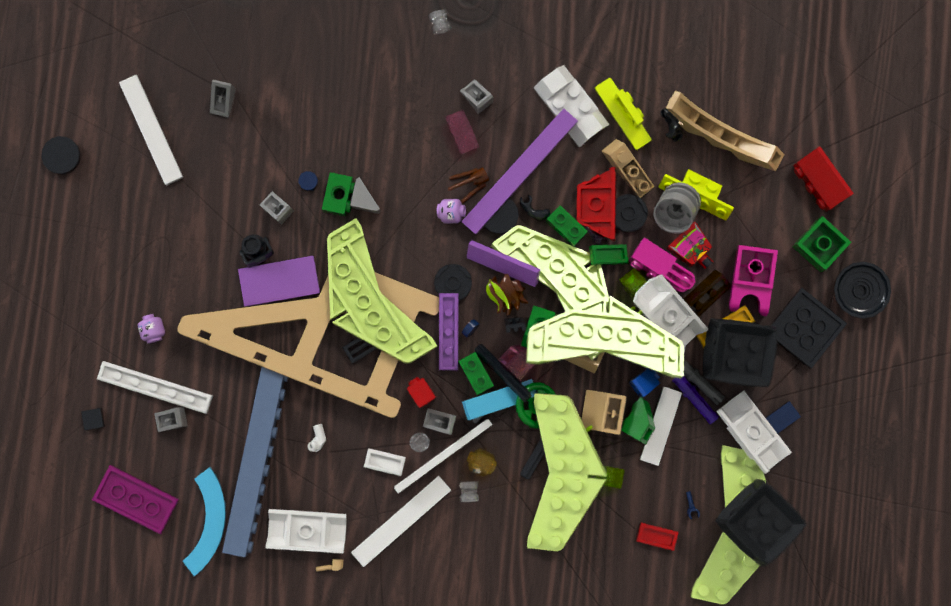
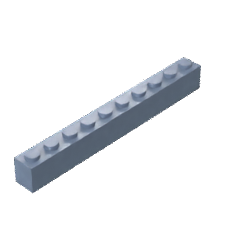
M261 367L222 553L241 557L248 556V553H252L253 550L252 534H256L258 523L255 522L256 515H260L262 504L259 503L260 496H264L266 484H263L264 477H268L270 465H267L268 458H272L274 446H271L272 439H276L278 427H275L276 420H280L282 408H279L280 401H284L286 390L283 387L284 383L288 382L289 377Z

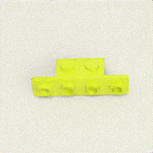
M611 78L595 87L596 92L635 150L640 149L652 140L642 125L644 115L639 108H635L632 103L633 98L628 92L625 93L623 89L619 91Z
M688 169L681 183L692 186L699 193L701 198L700 209L723 220H727L734 207L717 199L722 185ZM665 174L658 187L665 190L672 183L681 181Z

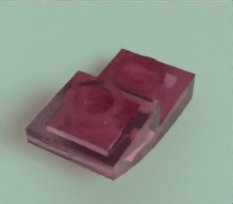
M463 110L445 117L461 154L479 147Z

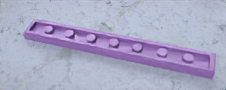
M563 108L461 222L476 235L578 123V120Z

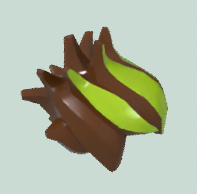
M508 274L504 275L500 283L497 282L496 276L489 280L486 286V293L496 303L497 314L504 307L503 312H506V316H509L513 305L516 310H519L520 302L528 304V301L524 299L522 294L526 288L521 285L519 280L511 281Z

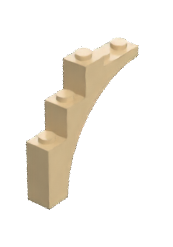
M675 91L666 106L679 120L678 124L686 132L702 136L713 146L731 151L739 160L776 171L785 155L777 146L753 138L714 118L696 106L681 92Z

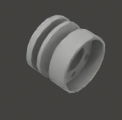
M672 183L665 188L654 208L653 216L655 222L666 232L674 234L685 232L692 225L701 207L700 195L695 188L686 183Z

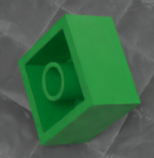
M822 216L812 224L792 247L819 272H823L849 246L851 241Z

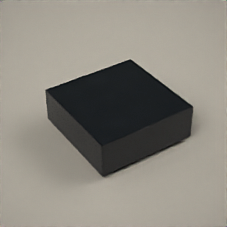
M102 408L81 411L84 430L105 427Z

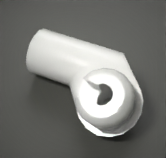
M322 424L313 426L315 437L308 444V449L311 452H318L326 442Z

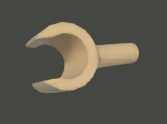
M332 559V565L318 566L316 571L341 570L343 568V559Z

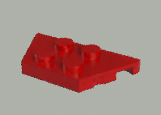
M616 167L609 168L610 170L577 185V221L583 227L612 241H616Z

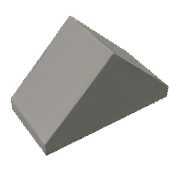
M475 79L460 90L478 114L493 103L492 94Z
M212 80L210 113L229 117L236 91L232 84Z
M360 177L357 178L350 204L351 208L380 213V208Z
M273 191L260 204L281 225L294 212Z
M184 407L155 413L158 432L188 426Z
M428 408L423 427L452 435L456 416Z

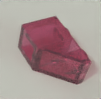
M521 345L511 346L498 359L519 380L535 365L526 363L527 348Z

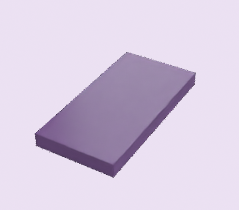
M314 256L238 269L244 307L320 294Z

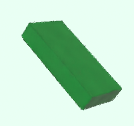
M627 244L589 246L591 265H625L629 263Z

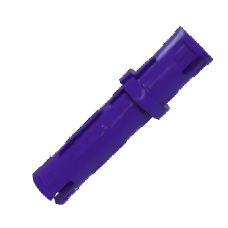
M684 375L682 378H674L672 380L682 391L684 398L687 397L709 424L719 418L696 391V387L691 385Z

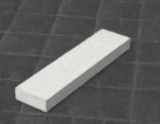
M667 387L662 388L653 416L655 430L647 444H644L640 460L659 466L682 392Z

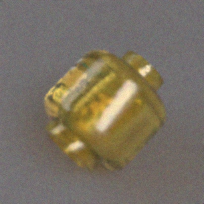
M482 448L474 452L471 451L467 457L469 470L477 475L485 477L488 474L491 475L495 470L497 464L495 456Z

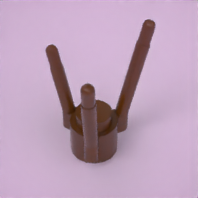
M483 167L449 177L450 180L470 175V178L448 187L449 191L469 182H472L474 186L478 184L475 189L461 200L462 204L480 189L486 187L485 183L489 181V178Z

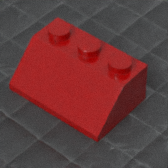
M820 146L793 165L797 177L803 179L806 183L805 188L816 197L817 205L826 212L854 194Z

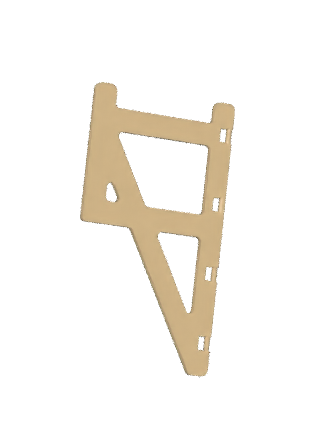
M374 272L381 294L413 322H415L419 312L431 316L438 315L439 297ZM329 275L317 298L186 315L182 317L178 325L179 334L373 410L389 418L396 417L399 412L400 401L386 394L399 361L389 354L381 351L366 386L312 365L330 322ZM296 320H307L308 322L295 354L291 357L233 333L238 328ZM201 330L211 334L210 340L199 337ZM256 353L267 356L265 362L255 359ZM312 375L322 378L321 385L310 381ZM370 397L378 400L377 407L365 403L367 398Z

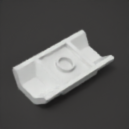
M564 65L549 73L534 87L555 117L564 108L578 120V123L568 134L579 148L599 131L610 125Z
M663 275L649 279L635 293L633 302L643 312L644 316L652 323L681 340L684 345V351L686 345L696 335L708 330L706 325Z
M745 391L739 393L717 410V413L728 426V431L748 457L756 462L764 474L768 473L774 465L792 453Z
M279 509L268 510L269 527L266 548L344 553L347 526L346 514Z

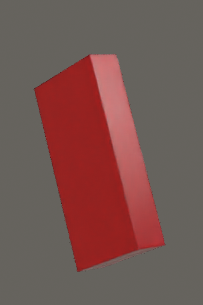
M640 522L636 542L674 551L679 532Z

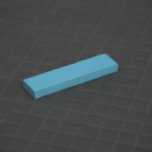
M530 379L521 382V384L525 387L526 385L533 383V380ZM506 387L463 401L462 404L467 419L471 420L516 405L517 394L510 387ZM536 390L530 392L531 398L537 393Z

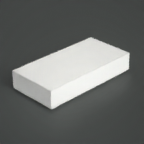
M368 448L364 467L402 476L406 457Z

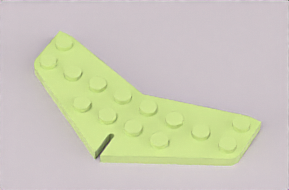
M357 218L330 233L327 237L330 320L347 312V314L332 323L406 364L414 362L435 349L437 345L433 338L381 294L363 230Z
M521 225L513 227L492 243L491 247L494 250L539 268L538 281L556 292L565 312L606 296V313H608L609 295L601 265H590L587 269L585 268L591 262L589 252ZM601 353L591 354L587 356L591 360H594Z
M603 296L533 325L528 332L526 363L539 364L606 352L670 377L682 378L684 375V345L682 341L612 296L609 297L608 313H606V296Z
M535 393L534 406L548 464L549 476L528 536L527 548L560 551L566 546L607 480L591 478L589 475L607 476V473L572 399L566 395Z
M722 445L721 465L726 507L744 488L756 479L764 481L766 479L756 462L750 459L744 450ZM722 532L699 578H697L692 587L691 597L713 603L726 604L760 565L756 564L753 559L747 556Z

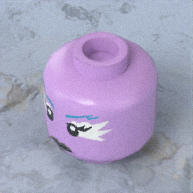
M443 199L437 205V217L445 224L460 223L462 217L466 215V207L462 205L459 199Z
M154 314L143 316V320L138 323L141 339L147 341L148 344L161 341L165 335L162 319L154 317Z

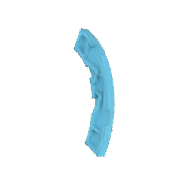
M211 467L194 479L204 498L206 517L204 530L198 544L189 556L183 560L193 576H196L212 559L220 545L226 523V503L222 487Z

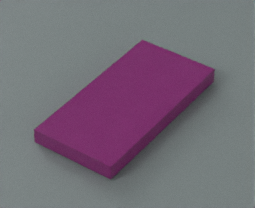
M109 465L92 498L93 501L160 535L163 533L179 501L178 498L112 465Z

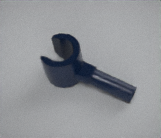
M691 491L686 492L689 503L687 515L692 519L691 512L696 511L699 518L700 512L693 503Z

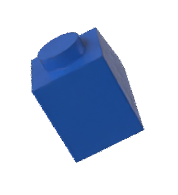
M646 368L628 383L639 397H645L660 384L658 381L660 377L656 371Z

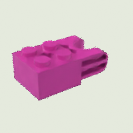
M646 238L639 242L629 258L632 268L637 271L643 270L647 273L646 276L649 279L663 275L678 293L687 291L695 284V276L675 262L676 257Z
M737 246L729 301L730 312H736L739 309L742 298L750 294L758 300L759 314L761 316L768 315L778 250ZM753 262H756V266H759V270H756V273L750 268Z

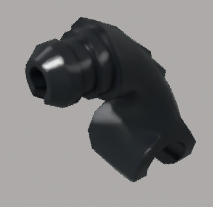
M667 108L662 109L660 112L661 117L665 119L669 126V132L666 133V137L672 138L673 142L681 140L683 132L678 124V119Z
M527 195L528 203H524L522 197H520L521 207L531 218L542 221L551 215L549 209L534 210L531 206L532 197L530 195Z

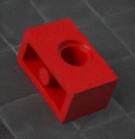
M416 377L408 383L410 386L407 390L419 408L437 398L424 378L419 379V377Z

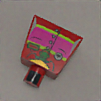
M693 222L688 230L680 234L666 248L690 267L698 262L706 269L713 263L706 254L712 246L696 222Z

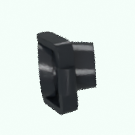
M254 234L243 239L242 250L239 251L244 263L249 268L260 264L274 254L267 237L262 238Z

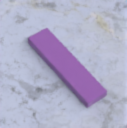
M471 240L468 244V259L503 274H508L510 277L533 287L538 284L539 268Z
M439 293V370H458L459 293Z

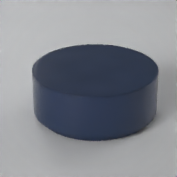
M306 171L299 176L298 182L303 190L312 191L318 185V178L313 172Z
M475 319L471 320L463 329L462 334L467 338L470 337L477 330L480 323Z

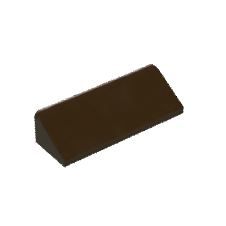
M714 270L683 300L699 317L731 285L722 273Z

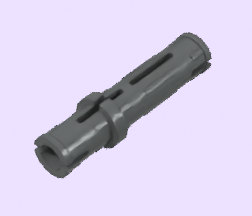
M684 359V375L687 377L686 379L694 383L716 405L719 402L721 403L725 396L699 373L697 368H693Z

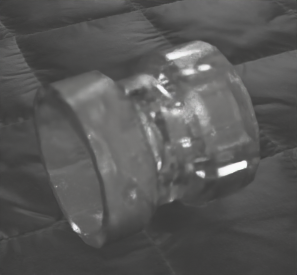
M444 9L437 10L428 15L430 22L434 25L432 27L433 33L436 35L452 29L450 22L447 21V11Z
M416 433L411 437L410 445L414 451L423 452L429 447L430 440L426 434Z
M477 481L459 482V488L461 489L460 502L479 501Z

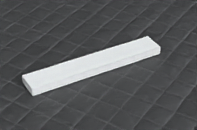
M134 75L119 82L165 185L167 186L184 178L138 76Z
M106 361L102 362L97 380L205 414L208 413L213 395Z
M489 419L483 421L394 486L396 492L400 493L492 425Z
M437 476L351 553L363 567L366 566L448 494L451 489L440 476Z

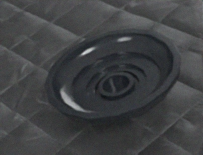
M857 262L850 264L840 272L836 278L834 292L836 301L843 311L853 317L869 318L879 314L887 306L891 296L890 280L881 268L872 263Z

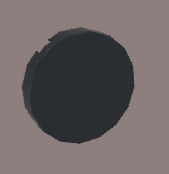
M58 136L51 138L45 143L41 158L48 170L55 174L64 175L71 173L80 162L81 153L78 145L73 140Z
M632 194L619 196L616 199V228L623 232L639 230L647 220L648 209L646 203L640 197Z
M508 199L485 224V228L495 234H505L515 227L519 217L518 208L515 203Z
M449 264L439 269L435 275L434 286L438 295L439 293H459V301H461L471 291L472 279L467 269L461 265Z

